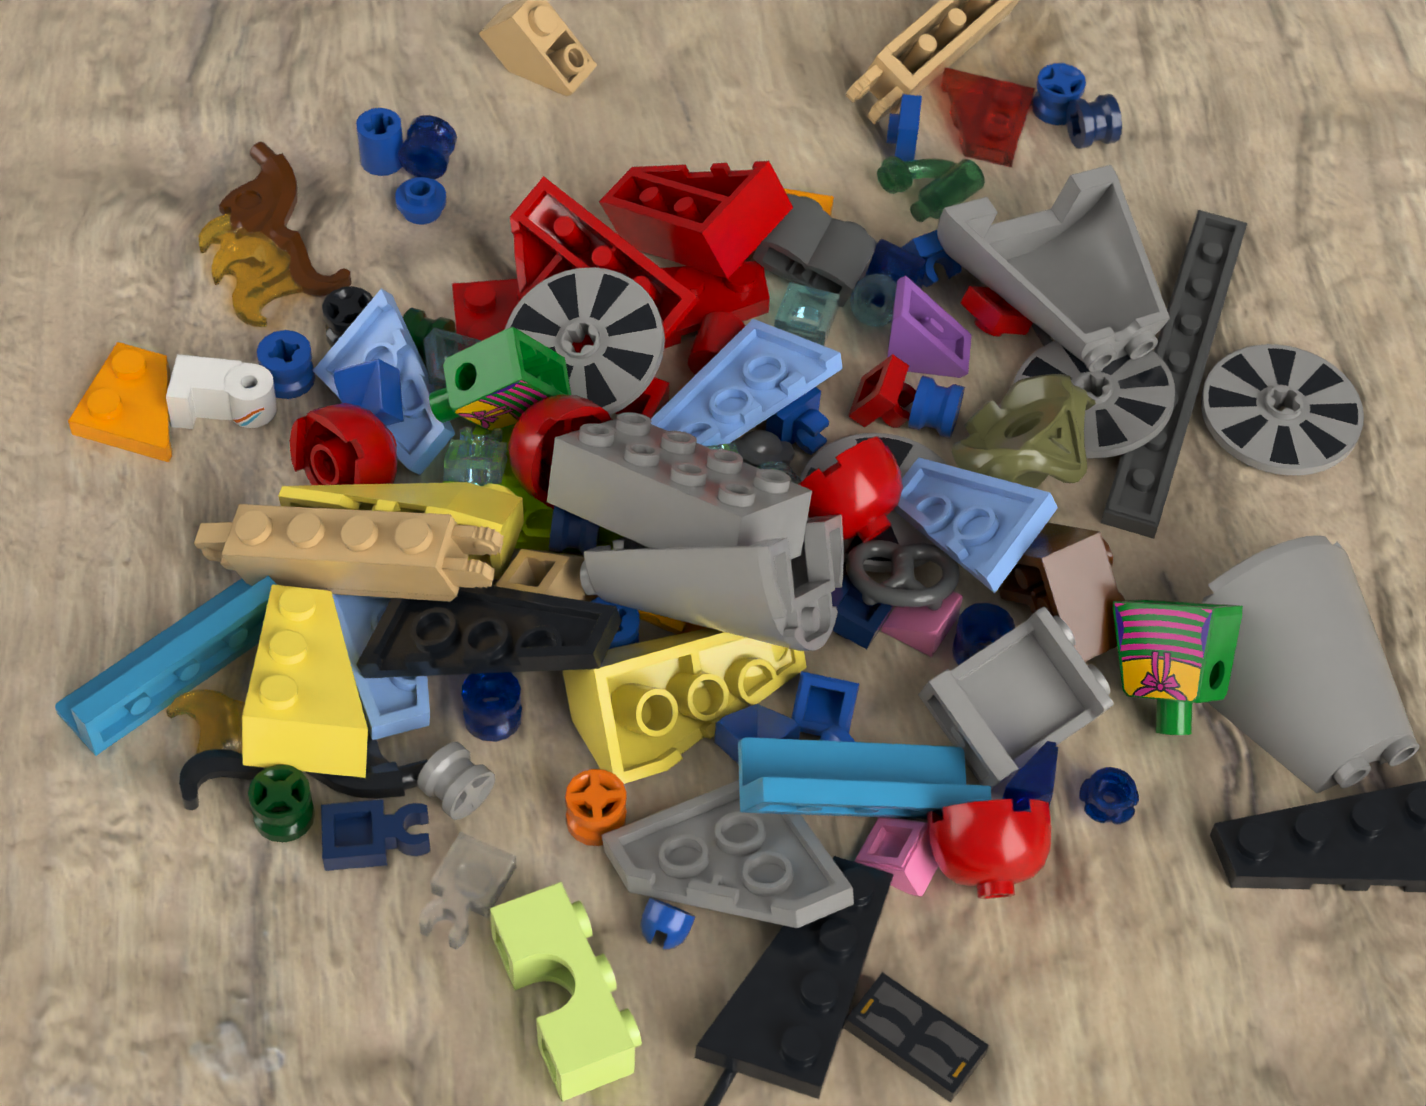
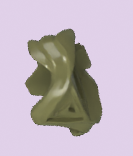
M1046 374L1018 380L1011 385L999 406L995 401H988L968 420L965 428L970 435L954 443L952 447L954 460L961 469L1009 482H1016L1032 488H1037L1048 475L1063 483L1079 482L1086 474L1088 468L1084 443L1085 410L1096 404L1095 400L1088 396L1086 390L1073 385L1069 375Z

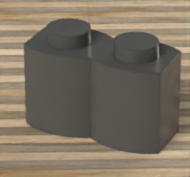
M787 193L794 208L760 243L752 258L768 271L784 279L798 282L805 290L827 303L844 307L878 243L859 224L833 219L815 200Z

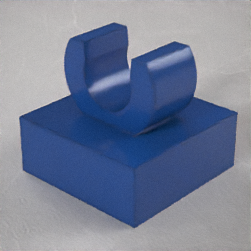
M937 230L912 239L895 252L903 271L919 265L918 277L925 287H929L939 281L934 271V263H939L944 267L949 279L962 271V266L950 258L940 245Z
M814 387L767 418L766 431L775 434L780 441H787L791 445L796 442L807 454L812 455L827 443V439L820 432L829 426V420L819 412L821 390Z

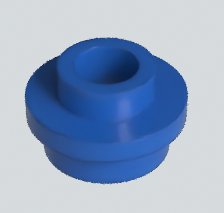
M427 177L409 179L403 182L395 193L398 210L406 220L414 224L421 225L434 222L440 217L447 202L446 191L443 185Z

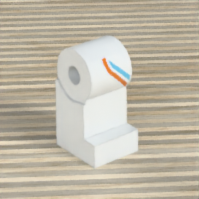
M177 354L166 393L171 427L193 429L196 418L232 420L241 427L258 428L268 424L274 418L277 412L274 381L272 374L265 367L238 360Z

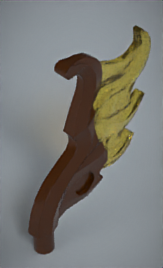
M258 142L252 146L250 157L261 167L260 174L252 181L232 190L221 201L219 210L223 215L209 221L201 229L198 237L200 253H206L212 244H220V250L214 256L211 265L212 278L215 285H219L224 275H232L237 279V285L232 294L233 308L237 317L245 324L254 327H267V318L261 315V311L267 303L274 299L302 292L313 296H324L341 287H349L352 281L348 269L343 268L337 273L327 276L317 273L312 267L299 231L290 230L286 227L298 198V186L293 169L283 153L277 155L265 142Z

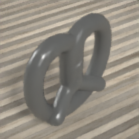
M870 540L854 546L846 559V571L849 580L862 593V600L867 605L879 602L898 607L926 606L931 610H938L942 606L943 600L952 594L959 582L960 572L958 563L933 544L917 543L901 546L890 541ZM872 557L890 559L891 577L880 584L873 581L864 571L863 563L866 559ZM924 560L939 565L942 569L940 581L927 588L915 580L914 561Z

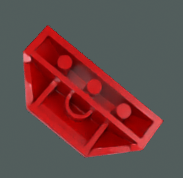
M544 176L510 216L511 232L514 234V256L519 295L521 297H524L532 288L545 279L564 271L577 268H603L616 271L641 285L653 299L663 322L665 341L700 300L685 286ZM585 335L584 340L579 344L581 346H593L594 343L590 335Z

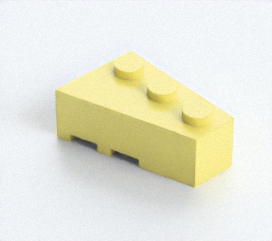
M272 584L242 715L243 765L264 768L288 765L303 772L366 778L368 727L332 592L329 590Z

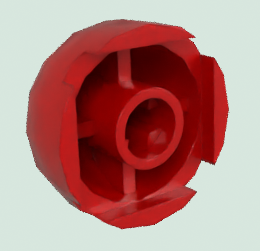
M563 394L544 398L530 406L522 413L515 424L508 445L511 469L520 486L529 495L554 510V505L547 502L555 437L580 430V427L584 424H601L613 420L608 411L586 398Z
M341 403L314 409L306 413V416L298 418L294 422L289 440L291 461L295 472L302 469L305 470L311 485L394 484L397 472L396 441L386 425L370 410L358 405Z
M879 436L864 440L835 457L838 462L823 472L818 468L798 484L812 490L808 517L842 515L843 541L858 535L861 541L865 543L879 536L892 525L887 515L899 503L903 489L902 476L894 455L888 446L884 445Z
M1012 799L976 801L942 807L943 817L932 811L928 812V833L934 860L942 873L954 883L977 887L979 899L1014 896V884L1034 878L1044 867L1051 848L1049 802L1029 799L1031 812H1013Z

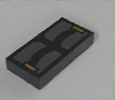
M883 972L846 1018L844 1029L950 1103L985 1057L989 1047L987 1043Z

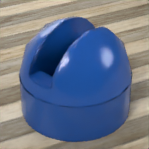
M649 897L641 918V932L649 944H651L656 930L666 933L662 950L674 949L685 941L696 916L678 907Z

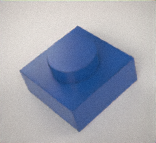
M902 94L900 114L890 113L886 143L896 144L894 164L913 166L922 96Z

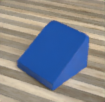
M801 671L791 718L801 726L800 732L821 736V732L835 724L841 726L849 733L860 684Z

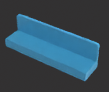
M269 576L253 586L247 584L241 578L57 702L55 705L57 714L93 754L97 756L256 646L261 635L271 585L277 584Z
M745 737L738 742L740 813L927 819V813L930 811L943 817L942 807L992 800L991 786L966 785L965 753L961 747Z

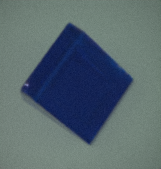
M880 239L863 280L860 297L885 311L893 313L897 280L907 276L922 290L926 260L897 245Z
M1047 741L1006 785L1002 799H1012L1013 812H1031L1029 799L1049 802L1050 806L1054 791L1058 756L1056 742Z

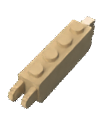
M939 0L885 46L867 71L849 88L846 96L854 103L870 91L878 99L870 108L867 116L874 125L889 112L896 114L901 107L902 94H919L1006 18L1020 0Z
M239 504L233 522L201 523L194 544L197 549L202 550L203 555L208 560L221 562L220 564L225 569L236 571L251 586L269 576L277 585L329 590L332 594L451 601L457 597L459 587H491L495 568L480 560H468V556L500 554L504 535L489 527L458 525L451 514Z

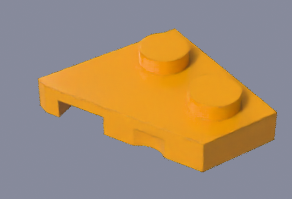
M117 342L68 420L72 435L169 462L172 457V447L169 430L170 417L166 401V393L170 382V368L167 356Z

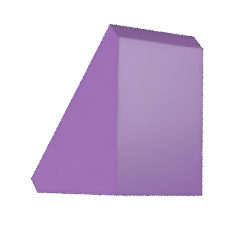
M907 276L898 279L887 358L894 354L909 365L908 372L956 378L967 375L969 371L972 334Z

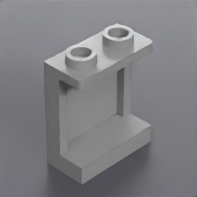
M1045 607L1034 612L1024 623L951 671L947 669L931 679L918 694L954 747L963 748L965 763L979 783L991 786V789L1094 721L1113 706V701L1109 696L1110 687L1104 675L1094 665H1087L1074 647L1075 638L1069 626L1060 617H1052Z

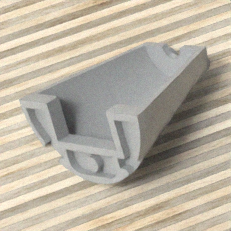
M1111 165L1070 175L1051 209L992 224L998 212L988 197L943 209L938 223L937 235L940 245L947 255L1084 362L1089 371H1099L1108 366L1112 361L1127 354L1131 359H1138L1149 353L1157 345L1158 340L1155 334L1163 328L1170 317L1118 176Z
M842 515L807 517L801 556L793 559L790 557L789 538L764 539L750 546L648 548L623 537L613 541L612 550L610 545H605L584 551L585 560L580 570L581 585L587 595H598L602 600L609 603L797 651H814L820 649L828 640L838 614L836 606H832L831 592L835 588H842L844 563Z
M1318 535L1285 541L1247 558L1208 584L1213 594L1204 597L1202 603L1243 606L1227 695L1223 700L1210 701L1208 703L1315 793H1320L1337 784L1341 788L1353 786L1365 778L1371 771L1369 763L1377 761L1379 765L1387 762L1390 766H1396L1411 758L1418 751L1420 746L1416 742L1349 556L1338 541L1332 545L1326 536Z

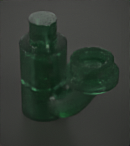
M889 156L877 170V178L880 185L891 194L908 190L912 186L913 179L934 178L932 182L920 189L918 193L919 200L910 206L911 215L918 222H923L929 217L940 219L945 207L963 203L982 189L985 184L982 170L970 159H962L960 162L955 163L950 160L937 158L902 161L896 156Z

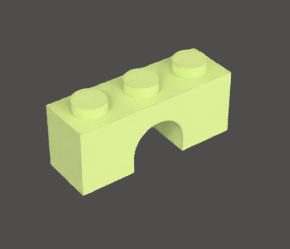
M562 882L490 908L492 938L514 990L536 982L546 981L563 986L572 995L571 999L562 1008L536 1018L538 1047L561 1101L563 1102L633 1074L635 1048L642 1045L639 1029L631 1011L628 1008L619 1011L611 992L617 990L615 977L604 954L594 956L587 940V938L592 936V928L581 901L571 903Z

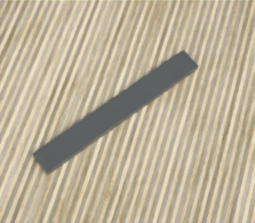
M1201 210L1197 212L1167 308L1170 319L1160 330L1158 343L1154 350L1166 363L1173 376L1175 384L1174 409L1168 423L1156 437L1145 445L1121 455L1102 516V524L1155 538L1247 227L1246 222Z

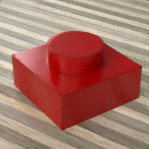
M969 286L960 302L976 318L974 320L975 325L992 336L1001 337L1003 333L1026 335L1033 324L1032 321L988 287Z

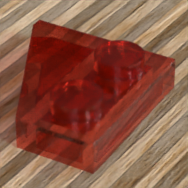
M945 67L941 87L943 92H948L951 102L950 115L954 127L960 132L959 143L964 157L1012 168L1033 103L1035 88Z

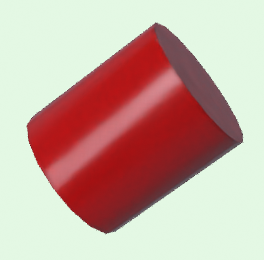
M718 311L706 314L701 321L688 357L690 370L696 375L745 327V324L738 317L730 313Z

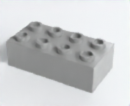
M621 413L617 416V419L601 424H584L580 427V430L555 437L547 502L648 548L750 546L764 539L789 538L791 559L801 556L812 490L791 482V477L782 471L759 469L744 463L743 457L738 453L728 450L710 449L696 443L697 439L695 436L681 431H667L651 424L652 421L649 417L638 413Z

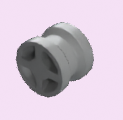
M451 742L434 753L425 763L419 774L417 784L418 788L427 796H437L442 800L443 811L452 819L458 820L470 815L484 802L494 786L495 774L483 764L475 765L470 761V752L462 744Z

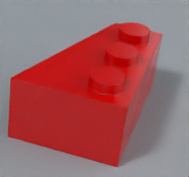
M755 161L752 170H731L727 163H713L710 168L711 171L689 172L686 164L631 167L599 201L618 235L637 250L726 279L743 265L748 256L794 208L770 161Z

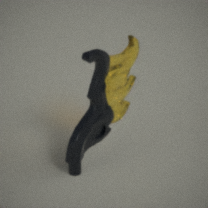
M200 689L181 694L172 701L166 710L169 718L187 714L195 719L200 727V738L196 755L184 764L180 772V790L184 807L187 810L192 811L198 808V789L207 780L220 777L254 779L259 772L266 769L264 767L243 765L242 715L245 702L231 699L219 691ZM368 731L366 778L313 772L306 773L331 789L353 797L374 799L405 796L406 789L418 787L417 780L419 774L428 760L398 766L396 762H388L380 753L377 739L372 740Z

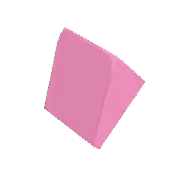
M952 592L950 596L943 600L942 606L938 610H931L926 606H896L883 624L881 632L932 657L959 617L963 596Z
M878 817L854 861L893 874L891 886L905 893L920 897L924 894L938 868L929 840L928 823L889 817Z

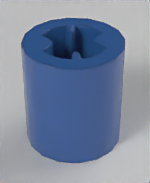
M373 108L362 113L356 121L361 166L372 175L387 176L396 173L403 167L405 162L400 117L394 111L385 108Z

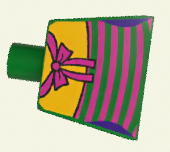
M510 327L447 357L443 364L446 386L432 391L429 395V403L434 416L441 423L462 417L487 431H496L514 426L522 413L535 402L559 394L571 395L565 357L515 327Z
M1150 599L1113 601L1122 689L1128 697L1157 699L1156 733L1166 735L1192 734L1193 703L1217 701L1225 698L1229 687L1243 606Z

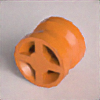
M590 769L582 771L573 777L568 784L565 795L567 808L566 824L568 831L577 841L585 845L602 846L603 834L625 826L627 793L624 783L617 775L607 770Z

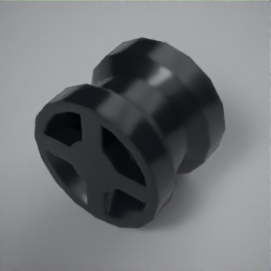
M353 286L341 287L325 297L322 304L323 318L326 322L327 342L331 348L373 299L372 295L363 288Z

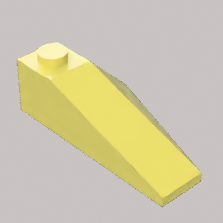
M468 482L282 486L278 495L281 506L451 514L458 525H474L495 529V531L504 535L501 553H497V555L492 554L491 556L488 554L469 555L468 560H480L495 568L493 579L496 580L501 578L509 566L524 523L523 498L516 496L510 489L491 483L484 486Z
M705 628L608 649L599 669L562 671L572 722L599 768L617 775L626 784L669 770L683 759L681 754L701 739H711L715 736L716 722L721 718L742 710L748 705L758 704L807 668L804 651H797Z

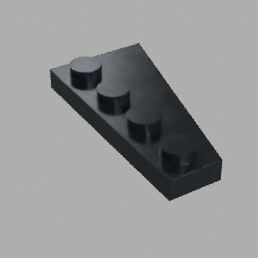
M488 586L487 588L459 587L457 597L451 601L392 598L356 665L364 678L599 669L622 620L616 606L497 586Z
M1426 781L1218 822L1214 824L1210 833L1211 840L1231 888L1310 890L1312 884L1342 885L1343 891H1368L1370 886L1374 885L1403 886L1404 892L1426 893Z
M834 856L832 859L853 887L854 904L799 928L783 925L696 1045L695 1058L819 1099L891 888L893 874Z

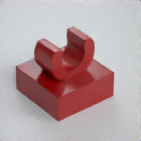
M892 354L863 375L848 416L863 427L868 426L879 417L893 428H898L909 421L910 413L902 408L912 403L916 394V390L912 386L904 383L909 365Z

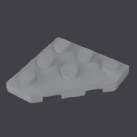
M739 780L602 835L604 852L627 890L631 893L799 928L854 904L852 885L804 818L799 814L740 813Z

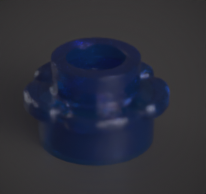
M1114 767L1097 770L1082 783L1079 790V798L1085 803V813L1098 823L1112 822L1119 825L1128 822L1135 814L1134 806L1139 802V794L1133 778L1125 771ZM1110 796L1114 801L1106 802L1103 797Z

